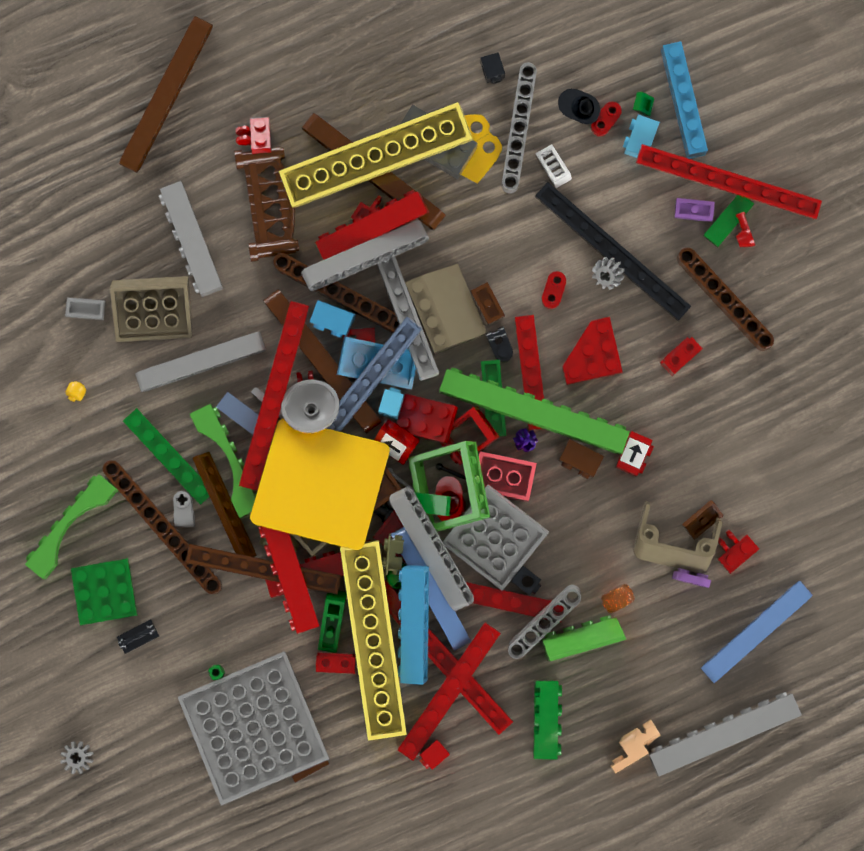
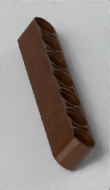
M683 248L677 256V262L758 350L766 351L774 344L773 335L692 248ZM688 253L691 256V261H684L682 254ZM701 267L704 270V275H697L695 268ZM714 281L717 284V289L711 290L708 287V282ZM727 295L730 298V303L724 304L721 301V296ZM735 309H740L743 312L742 318H737L734 315ZM748 323H753L756 326L755 332L748 331ZM761 337H766L769 340L768 346L761 345Z

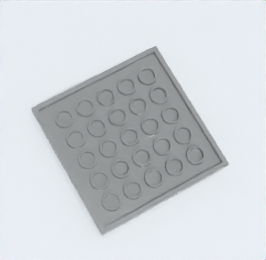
M285 651L178 697L221 806L329 760L325 746Z

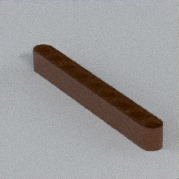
M196 16L191 21L120 159V165L136 173L142 167L212 31L213 24Z
M315 113L302 126L304 132L329 151L353 143ZM392 172L367 180L392 200L396 198L399 201L404 198L403 194L414 190ZM422 196L429 213L417 219L434 231L446 215Z
M284 253L276 255L273 260L276 270L308 288L303 276H295L294 271L297 268L305 269L309 266ZM281 259L288 261L284 268L277 266L278 261ZM336 281L315 290L320 295L389 332H395L394 326L398 322L395 312ZM336 286L338 291L336 294L331 295L327 292L328 288ZM347 295H353L355 300L353 303L348 304L344 301V298ZM369 304L372 308L370 312L364 313L361 311V306ZM380 313H386L389 316L385 322L378 320Z
M277 289L263 301L284 327L290 303L281 291ZM305 323L299 348L326 383L335 390L339 400H341L353 384L346 376L337 375V363ZM366 401L353 416L366 434L381 423L379 417Z
M107 461L103 465V472L200 586L209 594L219 593L222 589L220 579L208 567H204L205 573L203 576L196 575L195 570L199 565L185 563L183 560V554L188 551L189 543L126 470L116 461ZM115 464L117 472L110 475L108 468L110 465ZM124 479L130 481L127 489H122L120 485ZM137 493H140L142 495V501L138 504H135L133 502V496ZM148 508L155 510L152 518H147L145 515ZM161 522L167 524V530L163 533L158 531V525ZM173 537L180 539V544L177 547H172L170 544ZM211 580H215L218 583V587L214 591L208 589V583Z

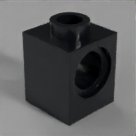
M499 52L480 58L486 83L496 84L505 78V71Z
M524 566L520 568L511 580L513 584L528 595L531 593L536 594L542 586L539 584L541 579ZM525 576L532 578L533 584L531 587H525L522 584V579Z

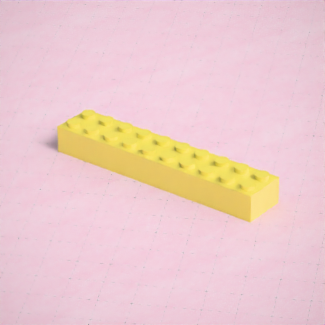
M457 102L282 169L279 173L291 206L297 208L470 142L473 138L461 105Z
M379 541L365 542L360 550L340 546L368 741L407 735Z

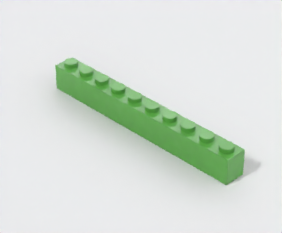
M456 368L446 369L439 390L441 394L619 455L623 453L630 432L623 425L615 424V426L607 424L608 421L597 417L595 420L589 418L590 415L585 412L579 411L577 414L571 412L570 407L564 405L560 407L554 406L553 402L547 399L539 401L534 399L535 396L532 394L524 393L522 395L516 393L517 390L512 387L506 386L504 389L498 387L499 384L491 380L484 382L480 380L479 376L469 374V376L463 375L462 371Z

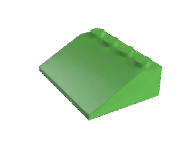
M609 615L600 618L601 622L593 624L592 620L581 623V628L575 629L574 626L563 628V633L556 634L555 631L549 632L541 641L547 661H554L624 641L626 637L617 618H612Z

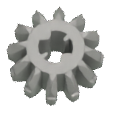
M604 257L602 261L598 260L595 263L596 266L592 268V271L595 273L592 275V278L597 279L596 285L602 284V289L608 287L609 290H612L614 286L618 287L624 279V275L621 274L624 272V268H619L621 262L615 263L614 258L609 260L607 257Z
M75 741L71 742V747L68 745L64 747L68 753L61 752L60 754L66 757V759L60 761L61 764L67 762L64 769L68 770L72 767L71 774H75L76 769L79 774H82L83 768L86 770L90 769L87 763H93L94 761L88 758V756H92L94 753L86 752L90 746L86 745L82 748V741L78 743V746ZM79 753V757H81V760L77 761L76 763V759L73 758V755Z

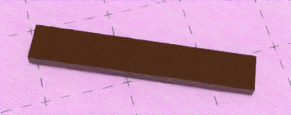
M210 452L193 457L195 466L235 553L256 557L257 554L233 506L230 495Z

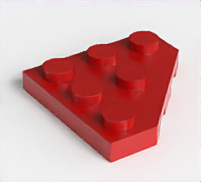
M610 317L592 320L562 366L566 385L623 372Z

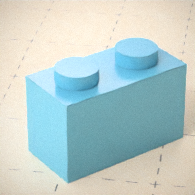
M638 115L636 120L632 119L629 130H632L631 136H626L623 147L626 148L624 154L637 158L642 144L651 147L660 122Z
M392 387L389 390L385 389L378 410L379 415L394 420L398 419L404 400V394H401V390Z

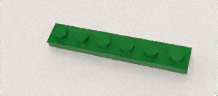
M137 408L123 420L129 429L200 505L210 498L198 473Z

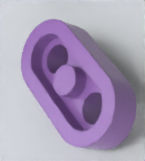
M681 568L673 572L672 579L706 588L710 587L711 580L708 579V575L697 573L696 576L690 575L689 570Z

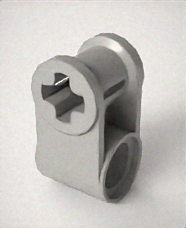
M179 491L173 498L175 528L195 527L192 496L188 492ZM182 494L184 497L188 499L184 502V505H182V502L178 501V498H181Z

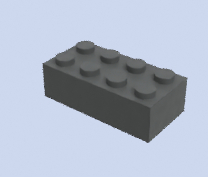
M412 104L401 124L428 113ZM472 140L424 160L454 178L459 179L476 151L478 143Z

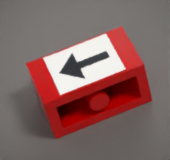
M389 419L381 427L374 441L387 444L390 448L389 456L402 465L406 463L420 441L413 434Z
M631 431L615 468L635 477L639 473L642 474L646 467V463H644L646 455L650 457L654 448L651 445L653 440Z

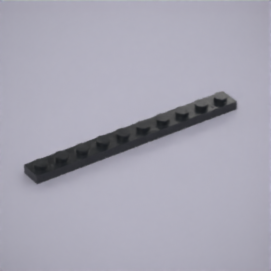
M549 182L535 195L536 199L603 257H607L609 260L614 258L615 263L621 262L619 268H624L623 274L677 321L691 308V305Z

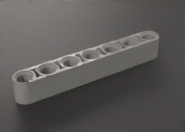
M530 62L524 63L519 71L502 178V189L508 194L516 192L519 186L537 73L535 65ZM529 69L533 75L527 77L523 74V71ZM528 88L530 93L523 95L520 93V89ZM524 106L527 112L521 114L517 111V108ZM520 124L524 127V130L517 132L514 126ZM513 143H519L521 145V149L513 150L511 148V145ZM515 161L518 163V167L511 169L508 163ZM511 179L516 185L510 188L506 186L505 182Z
M414 221L305 268L301 274L309 290L315 291L427 242L429 237L421 221Z
M255 332L135 373L140 391L146 392L266 351V347L261 333Z
M405 487L391 494L390 503L426 566H429V571L449 606L457 611L472 604L474 598L471 590L414 491L410 487Z

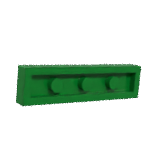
M500 360L481 361L482 381L487 382L491 380L499 384L498 387L502 388ZM485 409V417L500 437L507 436L505 415Z

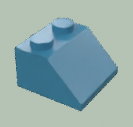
M317 300L310 322L314 324V328L324 331V328L332 330V335L342 338V335H348L357 314Z

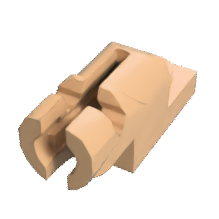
M652 720L642 725L644 733L640 729L635 728L621 738L619 744L626 756L620 755L612 760L614 764L610 767L614 773L621 771L649 754L645 745L649 746L656 738L661 736Z

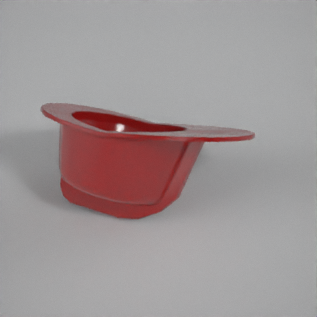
M451 476L443 477L436 485L435 495L451 496L449 516L437 515L440 520L446 521L460 517L465 510L466 502L459 480Z

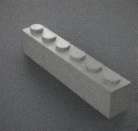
M179 181L161 188V195L158 196L162 206L166 205L168 212L165 214L169 224L173 222L175 227L172 232L175 240H180L182 247L179 248L182 258H187L188 265H186L189 276L193 275L195 282L192 284L196 294L200 293L204 297L222 290L223 286L183 183Z

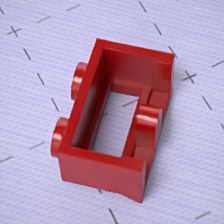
M687 337L663 358L660 364L673 377L703 348L693 337L690 339Z
M317 653L316 672L355 674L356 654Z

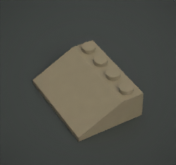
M458 264L405 282L434 355L487 333Z
M189 276L112 280L110 293L116 342L192 338Z

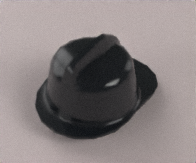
M571 88L563 91L558 98L559 110L570 119L582 124H592L600 116V105L593 95Z

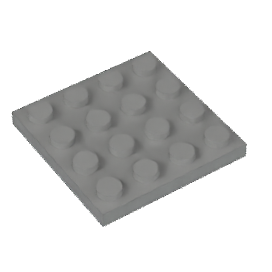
M487 484L485 492L490 518L454 527L443 543L445 547L503 591L549 531ZM470 506L469 509L465 512L464 515H468V514H471V513H472L471 506Z

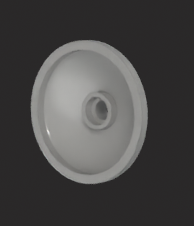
M304 380L294 384L285 393L281 404L282 414L287 424L297 431L304 433L319 432L330 426L336 419L339 412V399L335 390L327 383L319 380Z

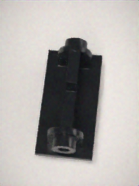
M150 619L117 636L120 648L126 654L159 637V634Z

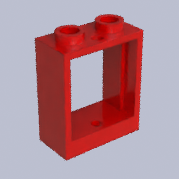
M476 406L454 421L451 432L472 417L487 438L485 442L477 447L479 454L480 451H483L499 439L500 436L480 408ZM449 437L448 444L441 443L443 447L455 444L451 437ZM461 451L450 454L451 459L456 464L463 465Z

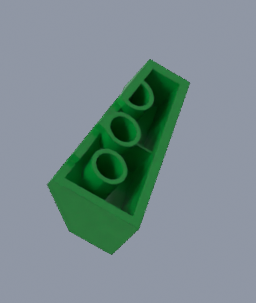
M534 680V759L558 760V755H561V743H558V736H561L562 725L558 724V716H562V704H558V697H562V685H559V681Z

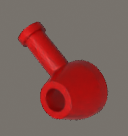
M745 212L736 214L742 229L736 236L739 246H755Z

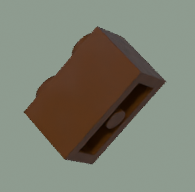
M569 439L558 461L561 462L562 467L570 471L573 468L579 471L578 475L588 479L595 476L604 456Z

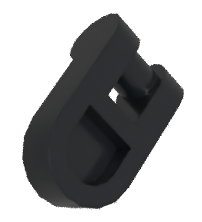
M504 327L498 328L495 332L485 333L496 360H500L503 363L508 362L513 356V349ZM501 337L503 342L496 345L495 339Z

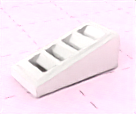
M552 144L536 153L537 158L555 188L572 179L569 170ZM553 153V156L547 158L546 160L543 159L547 155ZM557 160V162L551 164L550 166L547 165L552 161ZM559 166L561 167V168L558 169L557 171H555V172H553V173L551 172L552 170L558 168Z

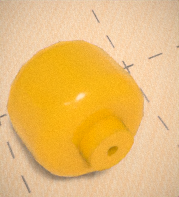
M74 381L69 383L65 394L72 402L76 400L81 401L86 393V388L82 383Z

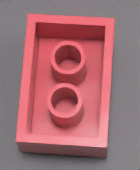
M480 451L479 460L484 487L489 484L505 498L529 502L537 463Z

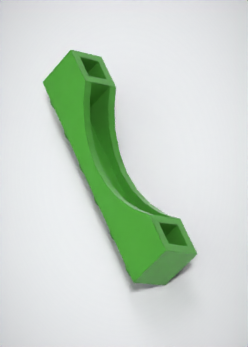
M209 404L190 413L197 431L216 442L223 449L230 462L234 479L231 501L239 518L251 514L257 493L254 494L253 490L239 486L244 463L241 458L237 459L235 452L238 450L234 442H229L227 438L229 431L225 424L221 425L218 419L221 417L216 407L213 408Z
M99 474L97 476L94 475L88 481V488L78 493L75 497L76 502L72 507L69 505L63 512L64 517L61 521L57 520L50 528L52 532L48 537L45 535L38 543L39 548L36 551L30 552L26 557L27 562L25 565L42 579L46 580L58 565L60 544L70 525L85 512L107 505L118 492V489Z

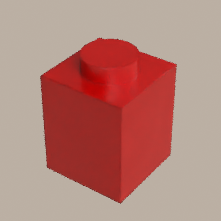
M437 739L420 754L422 758L419 761L426 769L430 767L433 770L450 753Z

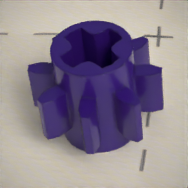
M527 428L517 431L516 437L513 438L517 450L522 449L524 452L533 450L536 446L535 443L538 442L534 430L529 432Z

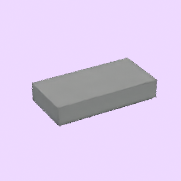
M67 297L65 317L104 320L106 301Z

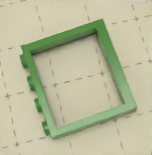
M463 441L409 457V469L412 474L414 491L429 494L423 461L461 451L472 513L439 523H434L433 514L426 513L437 532L490 518L477 445L474 441Z

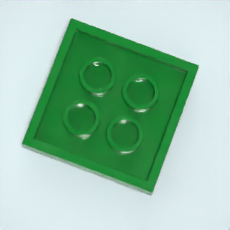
M128 558L71 568L80 626L138 616Z

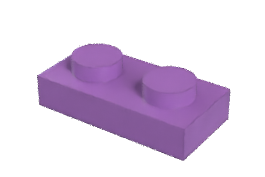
M677 198L674 218L712 222L715 202Z

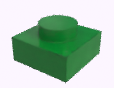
M637 92L633 110L643 116H650L654 97L644 92Z

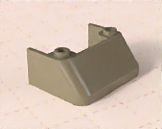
M645 501L634 544L635 556L640 560L681 568L695 573L706 572L716 551L723 523L722 520L716 518L711 539H700L695 551L658 543V529L654 525L646 523L650 503Z

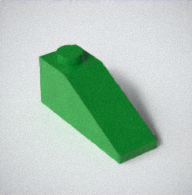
M338 590V594L327 592L317 650L337 653L347 592Z

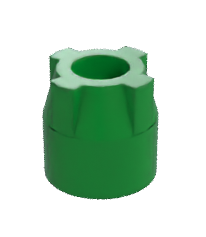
M213 665L208 670L212 680L224 677L225 670L221 665ZM214 669L219 670L220 673L218 676L213 675L212 672Z

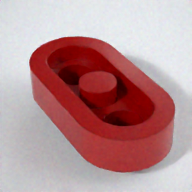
M608 102L604 105L598 119L591 124L593 134L604 136L610 131L622 113L621 106L618 103ZM614 108L616 112L612 114L609 112V109ZM598 123H603V124H604V127H603V128H599V127L597 126V124H598Z
M554 271L548 276L542 295V304L548 309H555L561 302L566 285V277L562 272ZM557 277L561 282L556 284L553 279ZM550 295L554 296L555 301L550 302L548 297Z

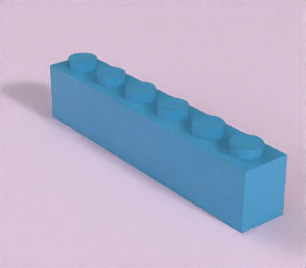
M682 42L663 45L661 55L686 158L691 159L705 156L708 149Z
M406 565L399 572V582H401L399 601H401V608L399 609L398 618L401 620V627L398 631V638L401 639V646L398 649V658H401V665L398 667V677H400V683L423 685L428 680L429 566Z

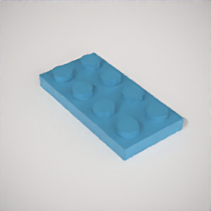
M344 337L337 375L357 379L384 345ZM405 350L380 384L412 390L416 368L409 350Z

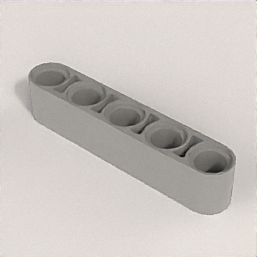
M576 585L567 586L511 639L508 653L513 659L522 658L580 603L581 591ZM575 592L578 596L575 599H569L567 594ZM556 605H561L564 610L558 613L553 608ZM542 618H546L550 623L544 626L539 621ZM531 631L536 636L533 639H529L526 637V633ZM514 645H520L522 647V650L519 652L513 651L512 647Z

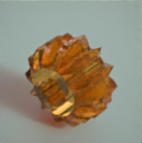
M627 584L620 585L602 595V604L608 613L616 612L634 602V593Z

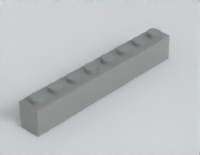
M780 693L771 702L768 699L758 703L759 707L745 708L736 717L733 714L722 718V723L717 725L715 722L704 726L705 730L698 732V730L687 733V737L682 740L678 737L670 740V745L662 747V745L652 748V752L648 755L657 776H662L802 716L793 694Z

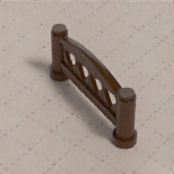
M272 147L269 153L252 154V150L242 152V149L234 150L236 168L245 169L256 242L248 243L251 262L259 261V258L273 257L280 253H296L299 251L298 240L293 239L295 208L291 206L279 173L280 170L284 169L281 162L282 159H285L284 147ZM273 166L275 168L273 174L276 176V179L269 181L258 175L267 167ZM271 185L278 187L276 192L279 194V198L276 200L262 195ZM274 203H278L281 206L279 211L282 213V216L275 218L264 212ZM282 222L284 225L282 230H284L285 234L279 237L267 230L275 223Z

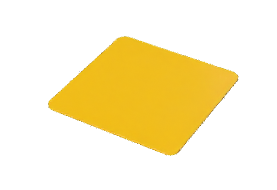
M284 418L279 420L250 515L251 522L255 525L353 550L362 549L389 456V446L382 442L327 428L319 432L304 433L290 427Z

